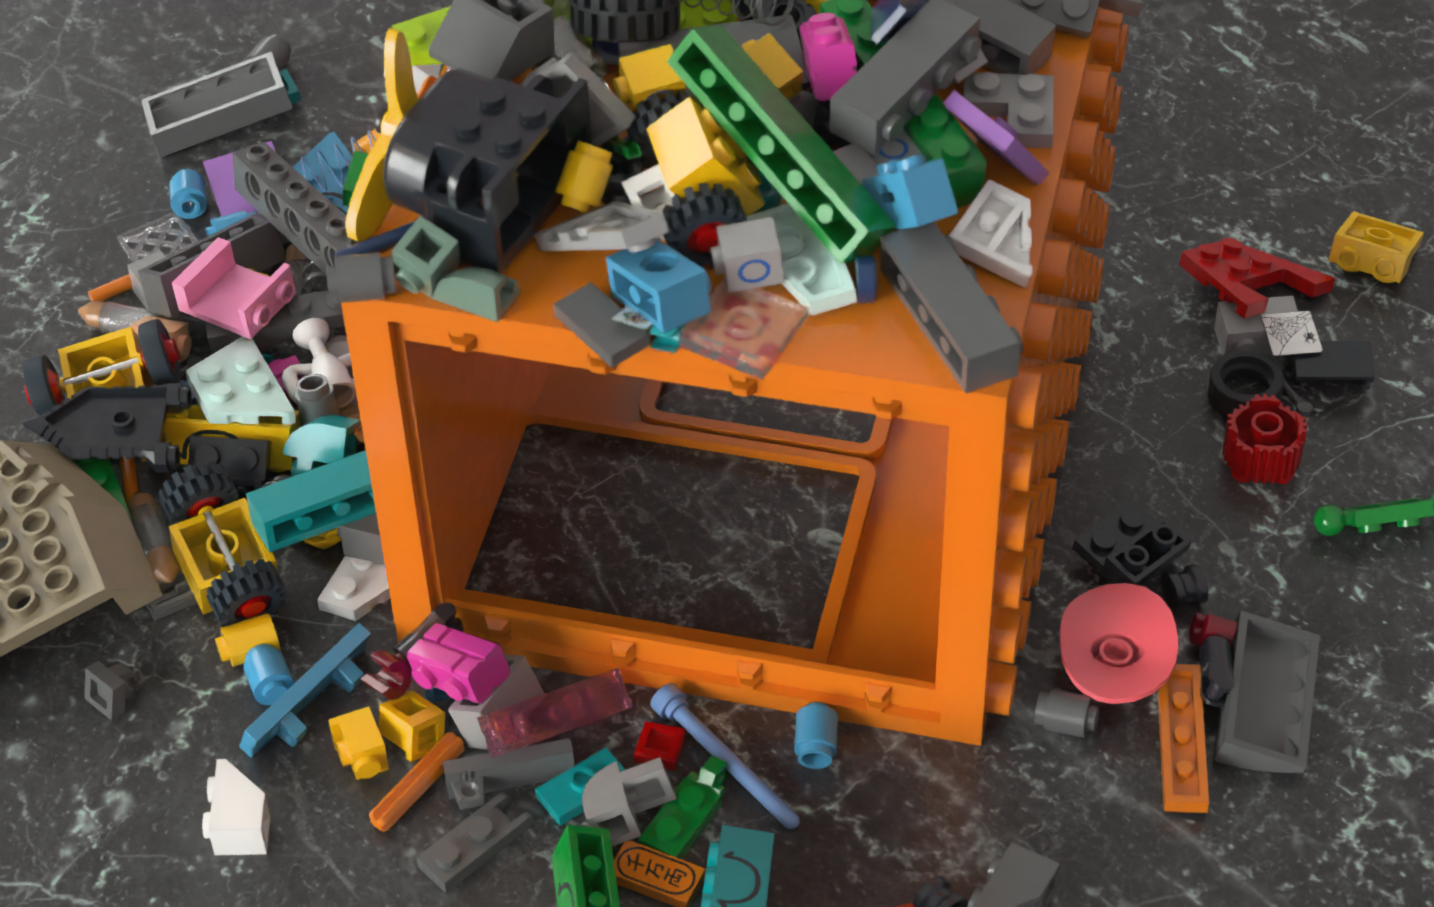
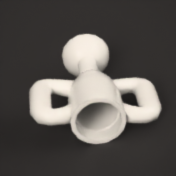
M310 318L296 326L292 335L295 343L301 348L309 349L314 359L312 363L290 365L283 371L282 381L289 398L296 403L294 394L297 389L296 384L299 381L297 376L322 374L332 383L338 408H342L351 403L356 395L354 379L351 378L346 368L351 365L350 353L337 358L327 352L324 344L329 337L330 329L324 319Z

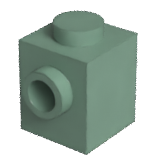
M419 216L392 250L394 273L397 281L408 291L415 294L421 291L432 299L437 283L448 273L455 271L460 265L459 241Z

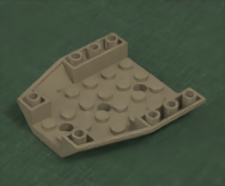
M0 440V542L8 540L6 546L0 550V657L112 597L125 615L163 596L130 516L122 504L69 457L59 451L58 448L50 444ZM31 597L27 605L16 609L17 603L20 600Z

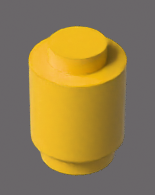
M577 141L575 150H569L555 192L563 194L561 204L586 213L590 204L599 207L613 165L609 164L613 153Z

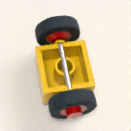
M159 319L140 324L138 326V335L132 327H127L58 349L63 377L60 378L46 355L30 358L24 361L23 364L26 397L36 414L46 409L51 410L50 407L55 404H61L60 401L66 399L64 393H67V398L71 399V395L86 387L112 388L113 386H122L125 388V386H135V388H138V386H148V388H152V385H154L153 381L156 385L181 382L178 362L180 354L177 344L173 338H170L166 327Z

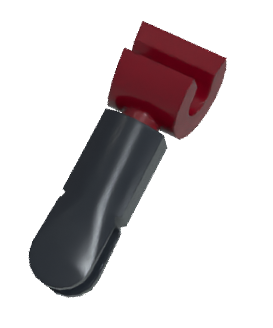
M448 602L435 607L419 626L393 647L396 655L384 650L375 651L370 654L372 660L383 668L375 675L366 674L361 678L362 682L388 699L394 700L403 696L409 689L412 678V668L407 659V651L419 639L423 640L424 634L435 623L461 632L463 631L464 624L462 620L455 617L457 613L455 606Z
M1196 612L1190 624L1189 640L1190 643L1200 646V670L1202 675L1200 696L1208 705L1220 707L1225 702V692H1230L1235 685L1232 672L1231 644L1237 622L1209 613L1204 615Z

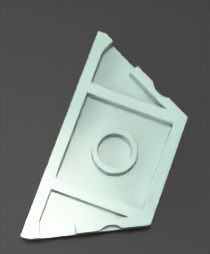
M242 336L186 370L187 383L191 387V391L209 424H229L232 422L259 424L260 416H282L283 424L290 425L296 423L293 407L253 339Z

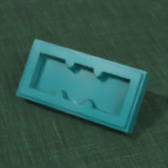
M606 747L575 765V767L568 769L536 788V798L558 825L561 826L584 812L582 804L583 791L589 780L597 772L614 762L618 763L621 771H624L625 768Z

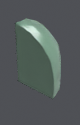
M467 267L450 272L444 276L435 286L432 299L498 322L521 291L518 281L508 278L504 274L486 268Z

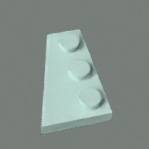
M789 204L746 216L748 221L773 217L781 249L784 283L781 284L812 316L858 302L846 264H840Z

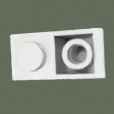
M217 759L215 776L208 777L207 797L209 803H211V811L204 812L203 815L204 838H210L214 855L267 854L271 818L265 793L226 759Z

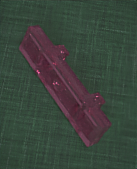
M619 668L485 714L478 717L477 720L485 736L487 748L492 759L630 709L633 706Z

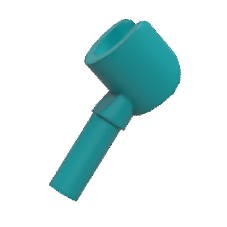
M697 319L665 333H662L653 324L651 334L656 336L650 348L670 353L678 352L683 333Z

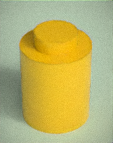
M269 613L220 628L222 636L215 638L221 661L230 660L232 667L244 664L248 651L260 644H270L281 652L278 637Z

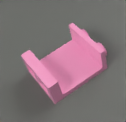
M220 237L172 282L179 311L248 339H252L265 327L274 315L285 304L289 303L297 293L289 264L284 263L271 277L237 265L230 241Z

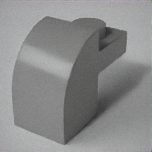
M659 757L624 771L620 770L617 762L604 767L587 783L582 795V804L589 827L609 829L611 846H615L641 836L636 817L637 813L675 800L676 796L663 762Z

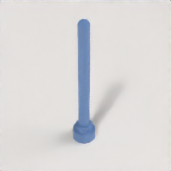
M668 683L661 687L651 700V708L662 719H669L672 722L677 721L711 755L726 761V770L784 827L795 829L800 822L799 816L688 709L687 695L674 683Z

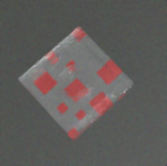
M724 277L709 296L711 312L688 322L678 335L679 347L763 380L809 320V308L759 288L728 293Z

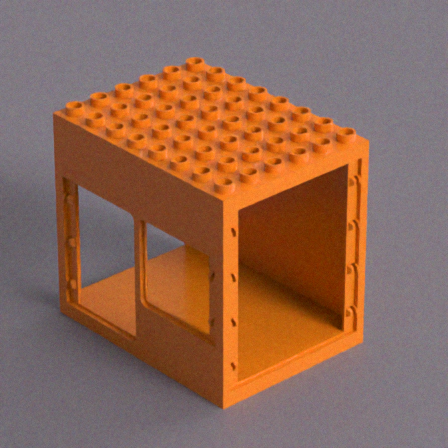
M867 0V2L873 8L878 0ZM1098 7L1089 38L1059 30L1055 31L1051 57L1036 72L1037 75H1054L1052 148L1025 147L1049 172L1040 185L1032 183L980 142L954 116L987 160L984 186L990 179L1030 199L1031 217L1028 226L1031 229L1032 244L1029 250V265H1032V275L1026 288L958 255L965 266L970 265L973 268L982 290L987 296L991 295L996 300L1000 315L1009 327L1013 326L1017 329L1021 337L1023 352L1019 354L1018 375L1013 378L965 394L881 272V245L871 255L876 259V301L874 303L855 302L813 316L782 284L728 293L725 275H715L714 269H711L709 264H705L704 270L707 272L711 282V291L709 292L711 312L699 317L683 333L681 344L684 340L694 343L689 350L679 347L676 353L650 348L656 336L651 334V325L648 329H645L649 333L650 346L613 368L554 316L553 304L592 282L623 310L625 306L612 298L606 256L623 249L539 251L535 236L533 235L502 272L506 277L518 281L521 293L498 322L431 299L421 291L417 294L412 293L404 288L397 281L396 277V294H385V299L341 303L398 643L419 626L435 607L449 602L457 610L455 617L460 618L464 624L462 632L500 645L503 653L506 655L525 656L531 667L660 689L668 683H674L685 694L797 713L799 709L809 703L820 702L837 712L838 721L981 746L988 713L1010 716L1018 666L999 663V661L1014 664L1017 650L1023 651L1025 647L1031 614V601L1021 599L1022 597L1028 598L1031 587L1037 588L1045 539L1035 538V534H1042L1044 526L1050 527L1057 491V479L1048 478V473H1055L1056 467H1063L1070 421L1054 419L1053 417H1061V413L1068 414L1069 410L1075 411L1082 365L1065 363L1066 357L1073 358L1074 356L1087 355L1093 311L1077 309L1078 301L1097 303L1101 289L1104 259L1087 252L1086 247L1103 249L1108 227L1110 203H1105V199L1099 198V193H1093V191L1109 193L1112 182L1116 146H1111V139L1105 138V133H1116L1121 106L1122 86H1117V77L1111 76L1112 72L1122 73L1129 32V24H1123L1124 14ZM596 55L577 56L616 95L614 78L620 77L619 65H607L601 62ZM552 57V58H555L557 61H559L560 59H562V58H564V57ZM552 58L543 59L509 82L521 85L529 73ZM444 65L439 77L452 69ZM981 66L980 68H978L977 70H975V71L973 72V73H983V72L996 73V72H994V71H992V70L986 68L985 66ZM964 79L956 84L949 85L946 89H940L936 93L943 103L954 90L964 97ZM997 116L988 117L994 121ZM999 116L1004 121H1008V117ZM624 130L621 133H619V137H627V130ZM783 197L779 206L788 204ZM600 202L599 207L604 206V204ZM560 203L537 232L586 212ZM393 204L380 227L370 238L415 221L419 216H425ZM590 204L587 212L599 207ZM971 204L957 208V214L934 221L944 236H950ZM395 246L381 251V257L392 256V250ZM855 261L845 264L856 291ZM460 262L459 267L455 271L473 266ZM730 298L748 304L738 318L720 311ZM762 302L771 305L767 312L758 309ZM761 318L770 322L766 328L757 325ZM709 324L718 327L714 334L705 331ZM733 324L751 331L741 345L723 338ZM707 341L717 344L713 350L704 348ZM764 345L780 351L773 366L754 359ZM726 348L744 354V357L735 368L717 362V359ZM666 381L730 391L733 395L745 397L755 395L875 414L876 419L870 439L867 442L858 443L657 410L655 407L663 383ZM536 423L860 476L813 649L465 589L526 426Z

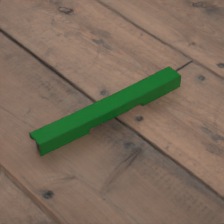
M618 134L602 143L627 159L642 156L638 144L630 140L627 142L620 138Z

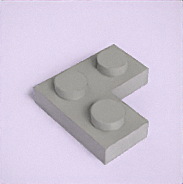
M983 72L971 73L964 78V98L987 116L1008 117L1007 123L1019 133L1015 138L1024 147L1052 148L1054 75Z

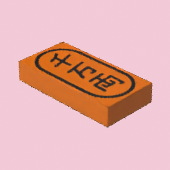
M630 840L623 843L614 859L617 885L674 907H690L705 880V868Z

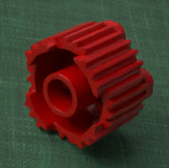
M1255 394V397L1250 402L1247 401L1245 406L1240 404L1238 409L1233 410V414H1228L1223 442V459L1227 461V467H1231V477L1242 483L1249 482L1252 479L1254 483L1261 481L1262 484H1266V481H1269L1271 484H1274V482L1287 484L1291 481L1296 469H1299L1307 433L1306 417L1301 416L1296 411H1290L1289 406L1283 407V403L1275 395L1268 397L1267 394H1263V397H1260L1258 394Z

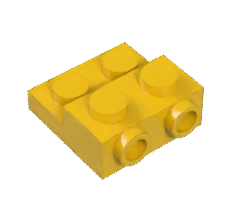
M1353 211L1336 232L1328 261L1338 264V267L1345 271H1362L1372 274L1376 280L1384 283H1400L1409 270L1412 257L1421 245L1424 232Z

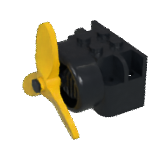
M389 28L386 34L384 49L388 107L381 109L376 118L375 129L381 135L365 160L362 173L352 195L346 217L347 236L359 242L367 240L377 231L391 207L395 204L398 207L425 216L427 221L458 240L460 262L473 267L490 269L502 274L560 205L563 194L557 193L555 190L569 150H575L577 141L592 145L588 80L579 78L561 99L554 97L552 80L541 74L533 77L524 87L498 77L491 79L458 68L452 69L440 76L419 99L415 90L411 56L405 35L402 31Z

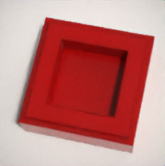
M645 721L634 752V763L643 764L660 757L665 769L676 771L686 740V729Z

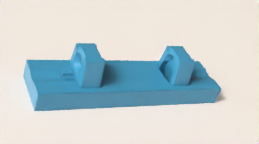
M358 623L244 731L239 747L252 758L275 735L279 736L291 747H294L304 738L307 727L296 716L332 681L336 682L348 693L361 683L364 673L353 661L365 650L366 642L369 640L371 633Z

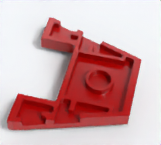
M1223 238L1222 241L1202 244L1197 248L1182 251L1179 266L1203 286H1209L1211 283L1219 290L1218 298L1221 301L1234 302L1237 305L1235 312L1244 319L1266 311L1269 298L1257 293L1254 289L1283 282L1313 298L1332 292L1336 279L1327 274L1243 245L1242 242L1232 238Z

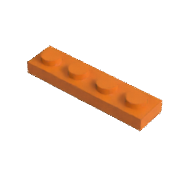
M1176 664L1168 681L1157 690L1163 808L1165 812L1208 813L1209 792L1203 700L1200 696V665Z

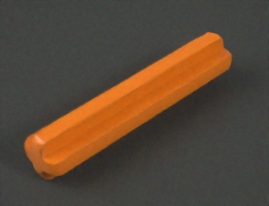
M452 732L446 733L369 813L371 824L382 832L388 831L444 772L443 761L457 759L464 752V741Z

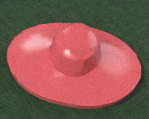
M1130 583L1106 584L1076 597L1069 603L1063 613L1059 632L1062 663L1073 684L1083 694L1096 701L1111 704L1135 702L1154 694L1168 681L1176 665L1178 653L1177 627L1170 608L1153 591L1144 586Z

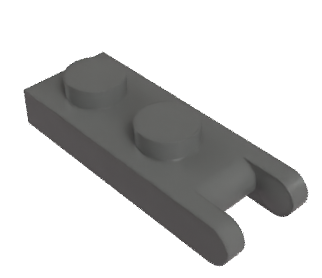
M501 792L417 856L418 868L447 893L533 825L534 817L528 812H524L516 819H510L503 811L510 805L512 799L507 793Z

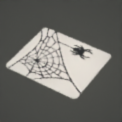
M1309 311L1262 315L1273 355L1322 352L1321 343Z

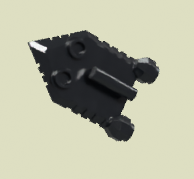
M183 383L152 385V388H148V386H138V388H135V386H125V388L122 386H113L112 388L86 387L71 395V399L66 398L60 401L61 404L51 406V410L46 409L23 422L27 429L43 437L47 442H51L52 446L58 448L59 451L72 460L93 459L94 457L99 459H109L110 457L112 459H121L123 456H125V459H134L136 456H139L140 459H146L147 464L157 473L171 472L172 469L179 468L181 456L178 445L166 442V435L163 433L167 412L182 413L184 409H191L192 391L190 386H183Z

